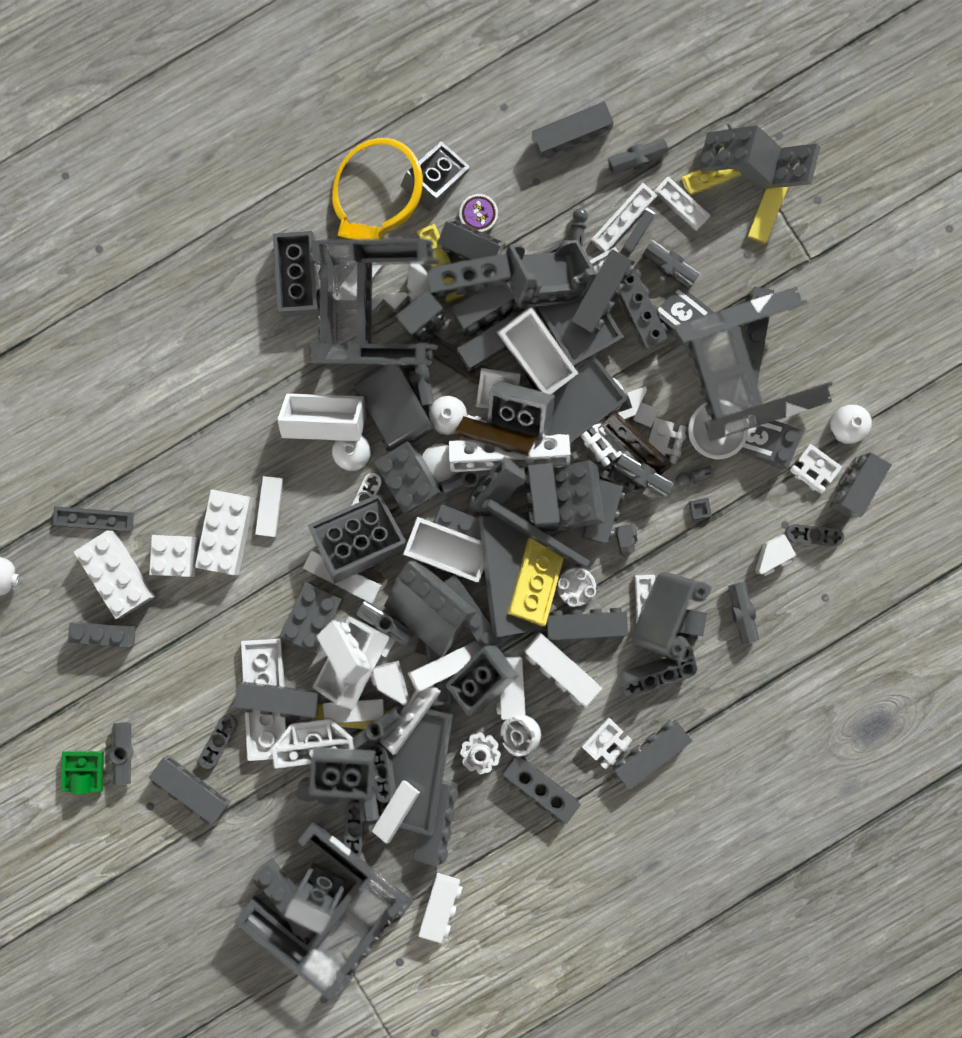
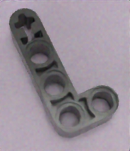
M682 636L676 637L681 639L686 646L681 662L663 658L623 671L618 677V682L624 694L635 696L694 676L697 672V664L694 651L687 639Z

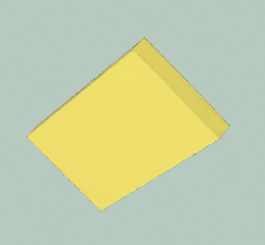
M529 538L527 541L507 614L540 626H546L564 558L532 538Z

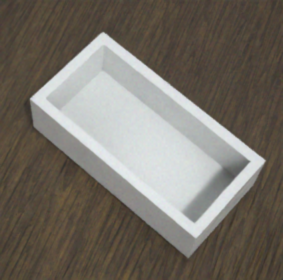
M527 308L497 331V334L540 392L552 394L578 374L532 308Z
M286 394L277 420L281 437L360 441L367 415L364 396Z
M211 489L195 568L239 575L255 498Z
M417 517L404 555L479 582L484 569L481 541Z
M107 530L74 551V554L115 619L126 617L156 597L115 531Z
M348 617L345 624L350 628L352 637L358 642V648L361 653L366 656L370 670L355 685L340 680L329 658H327L313 689L339 706L354 709L389 637L362 621Z
M540 632L524 649L526 653L525 658L533 665L538 663L541 666V672L549 679L551 677L556 679L554 683L563 692L568 690L571 693L569 695L571 699L579 706L582 703L587 706L601 691L602 688Z

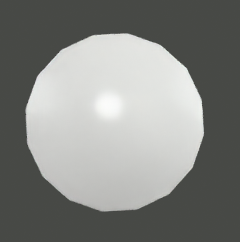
M443 443L434 444L423 453L422 458L437 482L445 481L458 473L451 472L449 445Z
M574 567L566 570L558 580L557 590L559 597L572 607L586 605L596 594L594 577L583 568Z

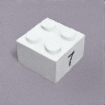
M152 535L150 575L195 577L198 537Z

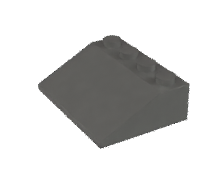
M380 493L308 525L334 584L395 557L406 549V541Z
M419 560L406 564L397 577L384 605L440 657L445 655L477 612Z

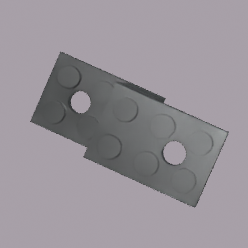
M758 125L708 132L698 169L701 172L736 169L759 190L812 184L820 146L815 143L781 148ZM800 162V164L793 170L794 165Z

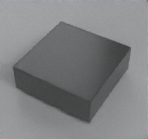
M709 498L688 501L691 521L712 517Z

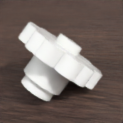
M482 732L471 734L469 741H464L460 750V754L464 757L463 765L469 771L476 769L479 774L490 772L492 765H498L501 756L500 751L497 749L498 742L491 735L485 737Z

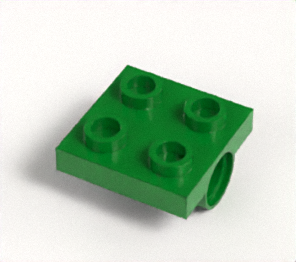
M104 751L62 752L61 792L86 794L103 791Z

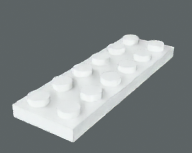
M282 638L241 641L243 681L285 687ZM259 710L245 712L248 761L273 759L272 748L287 730V718L281 717L280 713L272 712V715L260 714Z

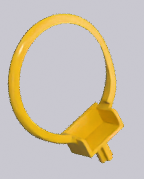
M376 138L359 144L346 155L338 167L332 188L333 209L341 220L337 236L344 240L384 239L387 233L400 227L413 214L421 197L423 176L416 156L406 145L390 138ZM375 145H388L402 151L412 165L415 180L412 197L400 213L382 223L383 227L378 228L353 222L350 224L347 222L348 217L342 210L338 199L340 174L348 160L359 150Z

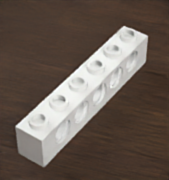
M557 434L546 436L543 441L537 440V444L530 456L514 451L508 452L510 450L476 440L449 441L451 472L493 470L504 456L524 468H528L529 465L552 463L553 467L570 465L569 435Z

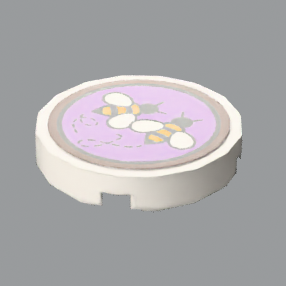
M474 194L463 201L459 216L461 223L485 233L490 231L496 224L498 209L496 203L490 197L484 194Z

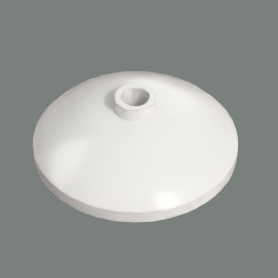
M719 400L725 415L741 411L736 405L728 401ZM707 403L698 407L691 416L688 426V434L693 447L703 456L718 460L729 458L739 452L748 436L746 417L729 422L725 426V432L744 426L743 431L710 442L704 422L711 420V416L708 417L705 410Z

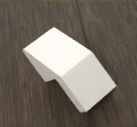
M406 292L377 294L372 300V318L384 304L397 314L409 301V296Z
M646 386L626 394L629 409L618 413L625 420L636 415L647 392Z

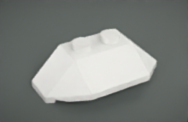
M332 719L292 723L272 748L274 767L282 768L311 764L314 747L354 750L353 738Z

